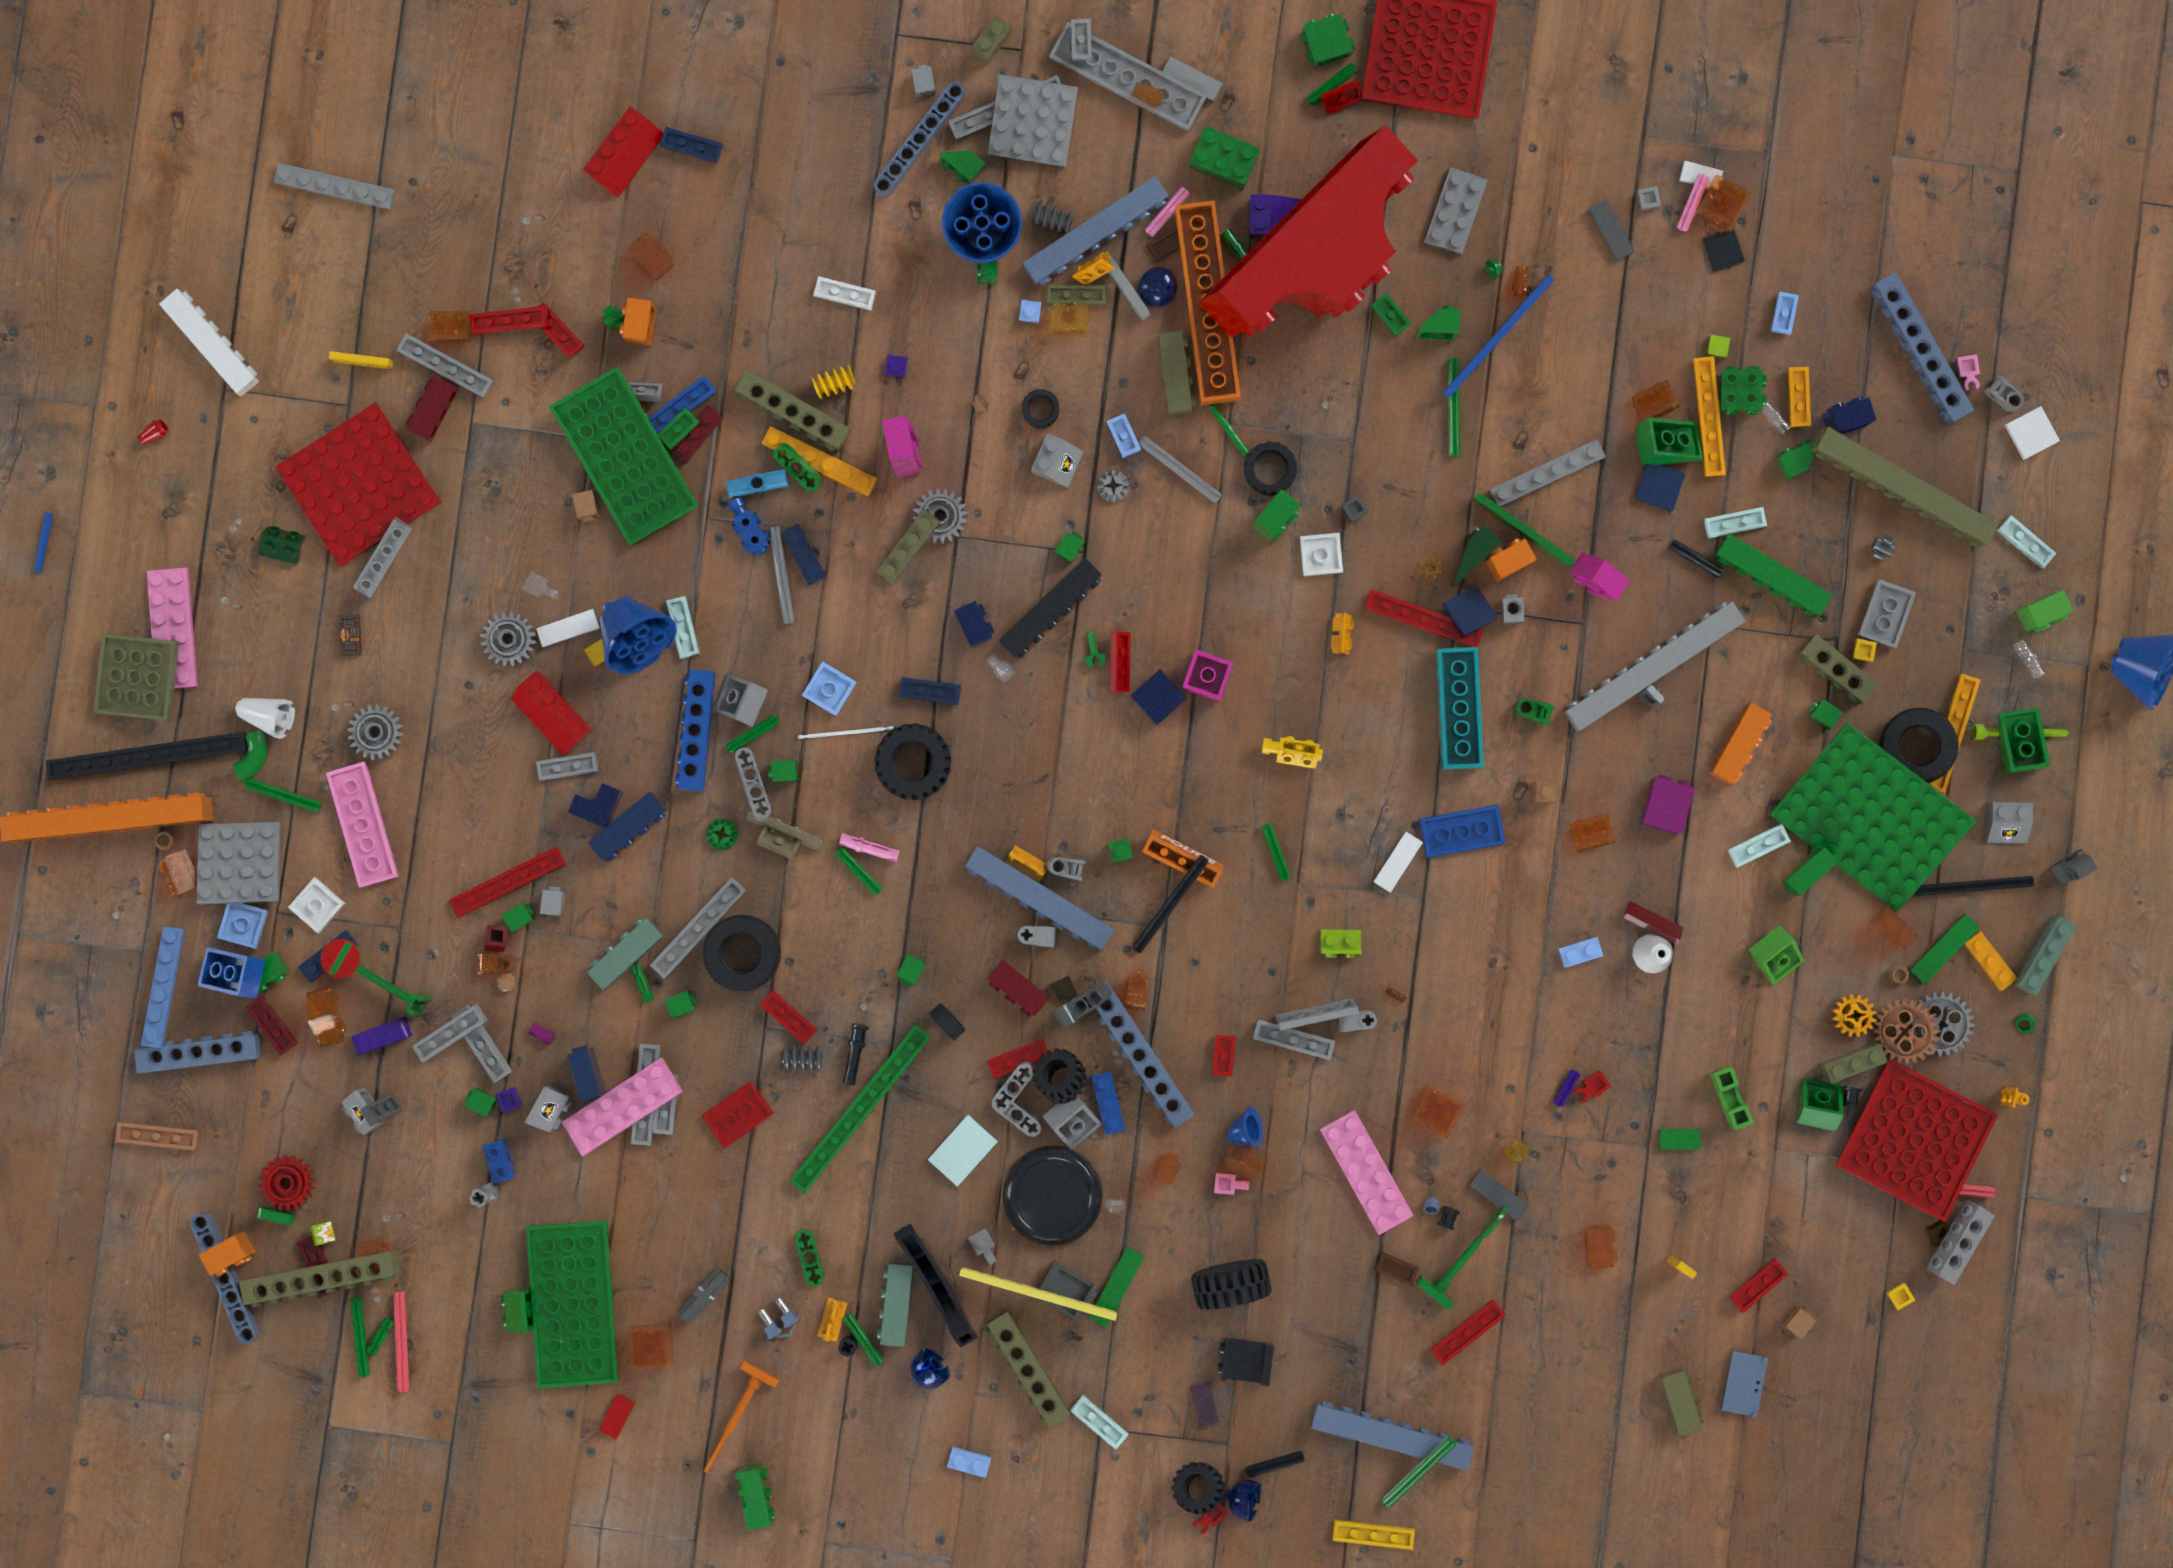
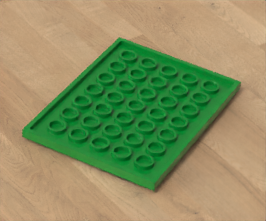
M1846 722L1770 812L1773 818L1814 849L1825 847L1839 861L1836 866L1897 912L1977 822L1974 817L1849 722Z

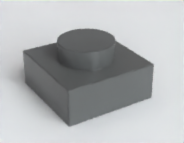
M1359 495L1341 505L1351 523L1369 512Z
M1652 684L1639 694L1652 708L1659 705L1665 699L1661 691Z

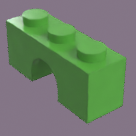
M1727 1065L1709 1072L1730 1129L1738 1130L1754 1124L1749 1108L1739 1093V1082L1733 1067Z

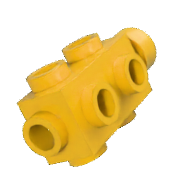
M1287 736L1285 738L1280 737L1279 742L1264 738L1261 753L1268 755L1270 753L1277 754L1276 762L1316 769L1317 761L1322 760L1323 750L1319 749L1320 744L1312 740L1299 741L1291 736Z

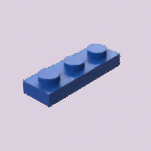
M1111 1071L1091 1076L1105 1134L1125 1130Z

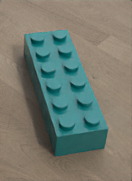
M1478 647L1437 649L1435 651L1441 770L1483 768Z

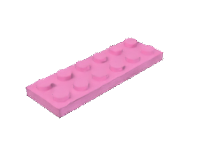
M189 568L147 571L152 639L179 641L174 689L198 687Z
M364 761L327 772V779L359 888L399 877L367 763Z
M659 1058L564 1120L562 1124L581 1156H585L683 1091L664 1059Z
M1355 1110L1320 1128L1323 1137L1378 1235L1414 1216Z

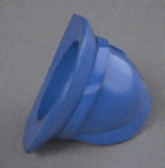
M1248 1107L1231 1124L1226 1135L1229 1143L1235 1144L1238 1147H1259L1263 1138V1126L1256 1109Z

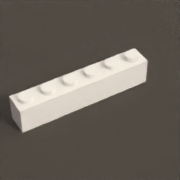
M176 289L159 305L235 393L242 397L259 382L256 378L258 373L250 365L247 367L243 363L245 358L237 350L234 352L230 348L232 343L224 335L221 337L217 333L219 328L212 321L208 322L205 319L206 313L199 306L195 307L192 304L193 298L186 291L182 292Z

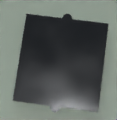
M1734 229L1722 233L1717 232L1716 235L1702 239L1713 272L1724 268L1730 269L1733 265L1745 262Z

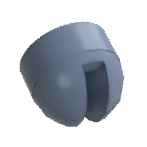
M1434 1197L1427 1198L1423 1206L1424 1212L1428 1214L1439 1213L1440 1203L1438 1199Z

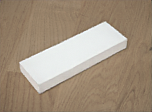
M818 276L813 296L871 311L876 291Z
M594 609L536 628L541 645L545 648L600 629Z
M1405 832L1373 882L1391 893L1423 842Z

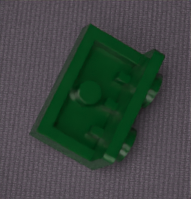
M267 526L260 535L258 555L297 565L300 562L301 545L305 541L306 536L296 531L282 530L277 526Z

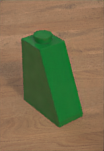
M1825 847L1814 849L1782 881L1786 885L1784 889L1792 896L1794 894L1801 896L1839 861Z

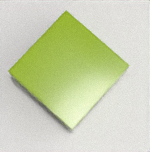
M1711 334L1706 355L1726 359L1730 338Z

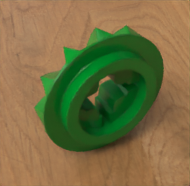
M724 818L716 819L706 829V839L713 848L727 850L736 843L738 830L732 821ZM723 826H725L724 832L730 835V837H723L719 843V836L714 831H721Z

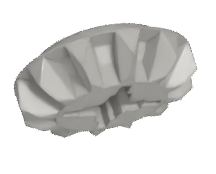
M1111 470L1104 472L1099 478L1097 489L1104 500L1118 502L1127 495L1129 482L1127 477L1120 471ZM1112 478H1114L1115 484L1122 485L1116 487L1115 494H1113L1111 488L1104 487L1111 484Z

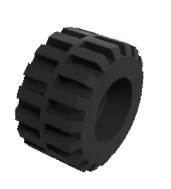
M1055 1048L1054 1052L1051 1050L1046 1051L1047 1055L1044 1056L1042 1054L1040 1056L1041 1060H1036L1035 1062L1037 1067L1032 1070V1073L1035 1075L1032 1076L1035 1087L1051 1102L1055 1101L1061 1104L1062 1101L1068 1103L1070 1098L1075 1100V1095H1081L1083 1092L1081 1088L1086 1086L1084 1080H1087L1085 1067L1072 1052H1068L1066 1049L1061 1051L1059 1048ZM1068 1068L1067 1077L1061 1083H1051L1052 1076L1057 1070Z
M1190 1462L1189 1465H1183V1469L1176 1472L1177 1477H1173L1174 1486H1171V1490L1174 1491L1173 1498L1177 1500V1505L1187 1512L1198 1515L1209 1514L1212 1512L1211 1510H1216L1218 1504L1223 1502L1222 1496L1226 1493L1224 1490L1226 1485L1222 1481L1223 1476L1218 1473L1216 1468L1203 1462ZM1202 1476L1206 1478L1209 1489L1207 1495L1197 1501L1191 1498L1189 1485L1194 1478Z

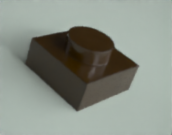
M1069 976L1051 984L1059 1002L1077 994Z
M1939 1220L1926 1228L1932 1246L1938 1247L1949 1231L1947 1221L1942 1222Z

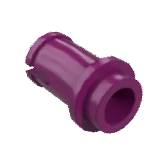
M534 1023L528 1034L541 1040L543 1045H550L555 1038L553 1031H547L537 1025V1023Z

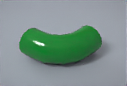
M262 730L245 736L248 744L247 754L242 760L233 764L235 773L241 782L258 773L266 762L269 748L266 734Z

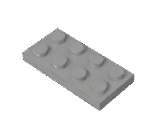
M1450 167L1424 243L1462 255L1488 180Z

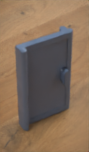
M1735 1349L1732 1350L1721 1404L1722 1411L1757 1418L1768 1363L1767 1357L1739 1352Z

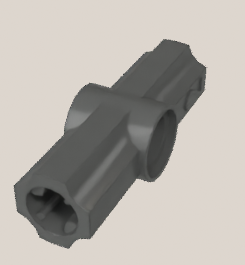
M718 1267L706 1282L702 1283L693 1292L691 1298L680 1308L677 1314L690 1325L702 1310L706 1309L715 1300L717 1294L729 1283L731 1278Z

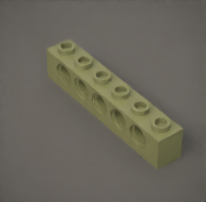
M747 369L735 388V392L738 394L737 398L746 403L748 401L755 403L754 407L764 413L766 410L771 412V417L779 422L787 421L790 423V428L797 432L803 430L807 433L806 436L815 442L819 439L824 442V447L833 452L835 449L838 451L842 449L851 433L850 427ZM756 388L763 390L760 397L753 396V391ZM773 398L780 399V404L777 407L770 406V401ZM790 408L797 409V414L793 417L787 415V411ZM808 417L815 419L814 424L810 427L804 425V421ZM830 427L832 433L829 436H823L821 434L823 428Z
M1009 1310L988 1321V1328H986L988 1335L991 1339L995 1338L999 1345L996 1347L1001 1356L1006 1355L1009 1360L1007 1365L1013 1374L1017 1373L1020 1378L1018 1384L1023 1391H1028L1030 1395L1028 1400L1032 1407L1039 1409L1041 1414L1038 1416L1043 1425L1048 1424L1051 1429L1070 1417V1410ZM1004 1330L1010 1331L1012 1334L1011 1339L1003 1340L1000 1336L1001 1332ZM1013 1348H1020L1023 1354L1016 1358L1012 1356L1011 1350ZM1024 1365H1030L1033 1368V1372L1026 1375L1021 1369ZM1039 1382L1044 1388L1040 1392H1035L1032 1389V1385ZM1051 1400L1054 1406L1051 1409H1045L1043 1402Z

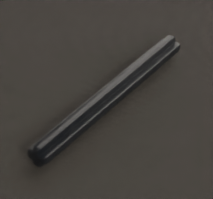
M1200 855L1133 944V949L1136 952L1141 953L1206 867L1209 860L1205 856Z
M2033 876L1927 884L1921 885L1914 894L1915 896L2032 887L2034 886Z

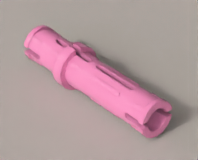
M842 833L839 842L840 846L849 847L858 853L861 851L893 862H897L900 850L864 840L863 837L857 838Z

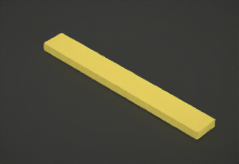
M965 1267L961 1268L959 1276L1116 1321L1117 1312Z

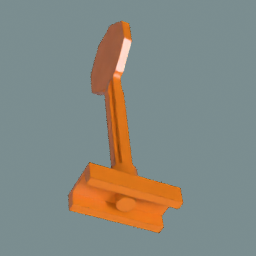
M746 1360L743 1361L740 1369L752 1376L748 1382L749 1386L729 1420L723 1437L704 1470L706 1473L710 1470L726 1439L732 1434L755 1390L759 1389L762 1383L775 1388L780 1380Z

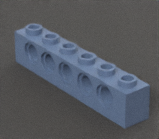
M253 1031L240 1032L241 1036L233 1037V1033L220 1035L221 1039L213 1040V1036L200 1037L201 1041L193 1042V1038L180 1040L181 1044L173 1045V1041L164 1042L163 1049L141 1046V1049L134 1050L136 1071L138 1074L262 1058L260 1034L253 1035ZM237 1041L240 1042L242 1045V1049L240 1052H237L234 1049V1045ZM216 1044L222 1047V1052L219 1055L214 1051ZM197 1046L202 1050L200 1057H197L194 1053ZM176 1049L182 1052V1057L179 1060L174 1055ZM157 1051L162 1055L160 1062L155 1060V1053Z

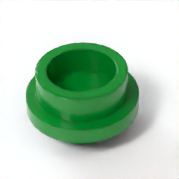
M1497 259L1486 261L1485 271L1487 275L1494 279L1498 278L1503 272L1501 263Z

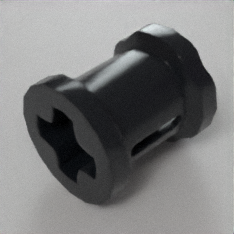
M1844 1086L1843 1106L1859 1109L1857 1103L1859 1092L1862 1089Z
M1444 1205L1442 1217L1437 1222V1225L1454 1231L1453 1225L1457 1215H1460V1211Z
M852 1336L842 1338L838 1346L840 1354L846 1357L853 1355L858 1346L856 1339ZM845 1342L853 1345L850 1349L851 1351L848 1348H843Z

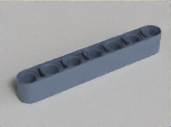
M952 82L945 88L876 178L874 187L878 196L887 198L894 192L963 102L965 93L961 83ZM958 89L961 93L959 96L953 97L950 94L952 90ZM941 105L949 107L946 112H940L938 109ZM931 120L937 123L934 128H929L926 124ZM918 136L925 138L921 144H917L914 140ZM905 152L913 154L910 159H904L902 156ZM898 167L901 169V172L898 175H893L890 173L891 169ZM881 183L889 185L885 191L879 190L878 187Z
M203 1212L192 1217L190 1222L191 1228L202 1253L223 1242L215 1220L210 1213ZM200 1217L206 1220L205 1227L200 1226ZM208 1235L211 1236L214 1240L212 1246L208 1245L206 1242V1238ZM231 1265L227 1267L229 1271L226 1272L229 1276L228 1283L222 1280V1275L218 1277L217 1274H214L212 1279L237 1339L242 1344H249L258 1339L260 1329L250 1305H243L239 1278L234 1266ZM231 1291L237 1295L236 1301L230 1299L229 1294ZM238 1310L244 1313L245 1317L243 1320L237 1317ZM246 1329L251 1330V1339L245 1336Z

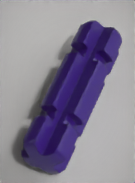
M1570 1070L1567 1075L1568 1079H1565L1558 1091L1559 1095H1556L1553 1100L1555 1105L1563 1107L1566 1102L1565 1099L1571 1094L1576 1085L1574 1084L1575 1081H1578L1580 1078V1073L1575 1070Z

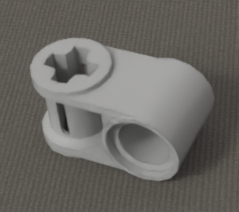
M1998 375L1995 378L1996 381L1989 388H1986L1984 392L2006 412H2015L2024 404V396L2007 379ZM2009 398H2014L2017 405L2012 406L2009 403Z
M1051 857L1046 861L1045 868L1052 875L1082 881L1081 874L1086 861ZM1055 861H1058L1060 864V868L1058 871H1054L1053 869V863Z
M1023 926L1019 929L1017 938L1022 944L1055 947L1056 927ZM1026 929L1032 934L1028 941H1025L1024 937L1021 936V933H1024Z
M1361 1010L1358 1014L1338 1018L1339 1032L1372 1029L1377 1024L1376 1015L1370 1010ZM1367 1014H1369L1370 1018H1373L1369 1025L1362 1021Z

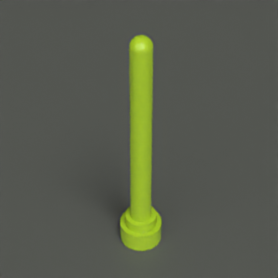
M1973 724L1972 726L1973 740H1983L1987 736H1999V728H1987L1983 724ZM2043 729L2045 737H2067L2069 734L2066 729Z

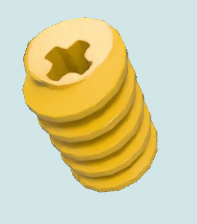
M850 364L847 365V371L841 366L839 373L832 369V376L825 371L824 378L817 374V380L815 381L812 377L817 396L820 399H823L824 392L830 397L831 390L837 395L839 388L843 392H846V386L851 390L854 388L855 380Z

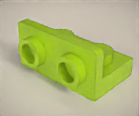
M1321 929L1320 953L1325 954V958H1337V954H1345V958H1357V954H1362L1361 930Z

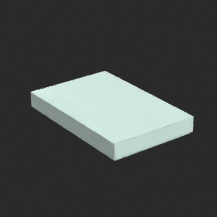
M967 1115L930 1156L928 1161L958 1187L998 1141L971 1116Z

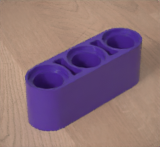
M403 1017L353 1035L351 1038L357 1055H362L413 1035L407 1018Z

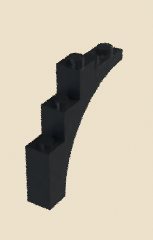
M911 1224L893 1233L896 1241L925 1284L958 1346L961 1348L977 1339L978 1337L961 1301L953 1292L945 1273L937 1264L929 1245L923 1237H920Z

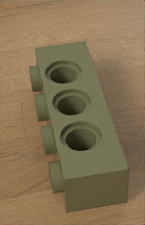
M1817 634L1812 635L1798 652L1801 662L1807 666L1811 665L1814 667L1817 675L1823 679L1827 678L1832 682L1831 686L1839 692L1842 690L1846 693L1847 699L1854 704L1864 703L1879 685ZM1818 653H1822L1825 656L1824 663H1820L1817 660ZM1834 666L1840 668L1841 673L1839 676L1833 673ZM1850 678L1856 681L1854 689L1848 685Z

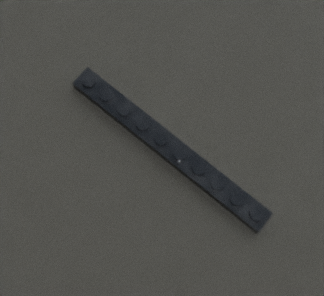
M246 732L45 760L47 777L51 781L243 753L248 751L245 738Z

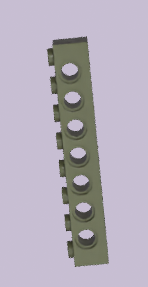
M396 1249L239 1281L243 1305L251 1304V1307L264 1305L263 1301L270 1300V1304L282 1302L283 1297H288L289 1300L301 1298L303 1293L313 1296L320 1294L319 1290L326 1289V1293L338 1291V1287L344 1285L345 1289L357 1287L359 1282L369 1285L376 1283V1279L383 1278V1282L394 1280L395 1275L402 1272L398 1250ZM375 1264H378L380 1267L379 1273L375 1271ZM357 1267L361 1271L360 1277L356 1274ZM338 1271L342 1274L341 1280H339L337 1277ZM319 1275L323 1277L322 1284L318 1280ZM300 1279L304 1281V1287H301ZM282 1282L285 1284V1291L281 1288ZM263 1286L267 1289L266 1295L262 1291Z

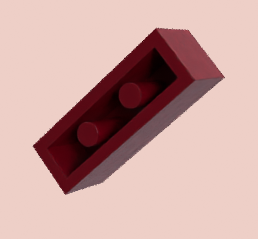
M433 376L432 380L429 379L427 381L423 397H420L416 402L415 407L417 409L413 415L409 416L406 425H408L407 430L429 442H432L458 392L455 386Z
M1004 960L988 978L991 981L989 985L997 992L1001 989L1006 993L1004 997L1012 1004L1017 1002L1021 1005L1020 1010L1028 1017L1031 1014L1035 1017L1050 998Z

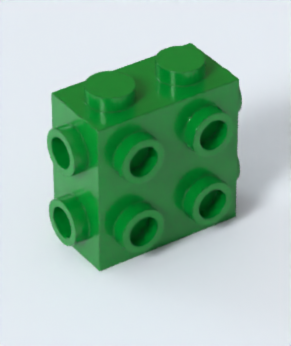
M1335 13L1326 15L1322 20L1316 21V19H1313L1303 25L1300 38L1302 44L1307 46V60L1313 64V68L1352 56L1353 49H1355L1352 38L1348 37V23L1346 19H1342L1341 14L1335 15Z
M1729 366L1727 369H1722V412H1726V415L1730 416L1738 415V412H1746V415H1758V412H1763V407H1767V394H1764V387L1768 385V375H1764L1763 369H1760L1759 366H1748L1747 369Z

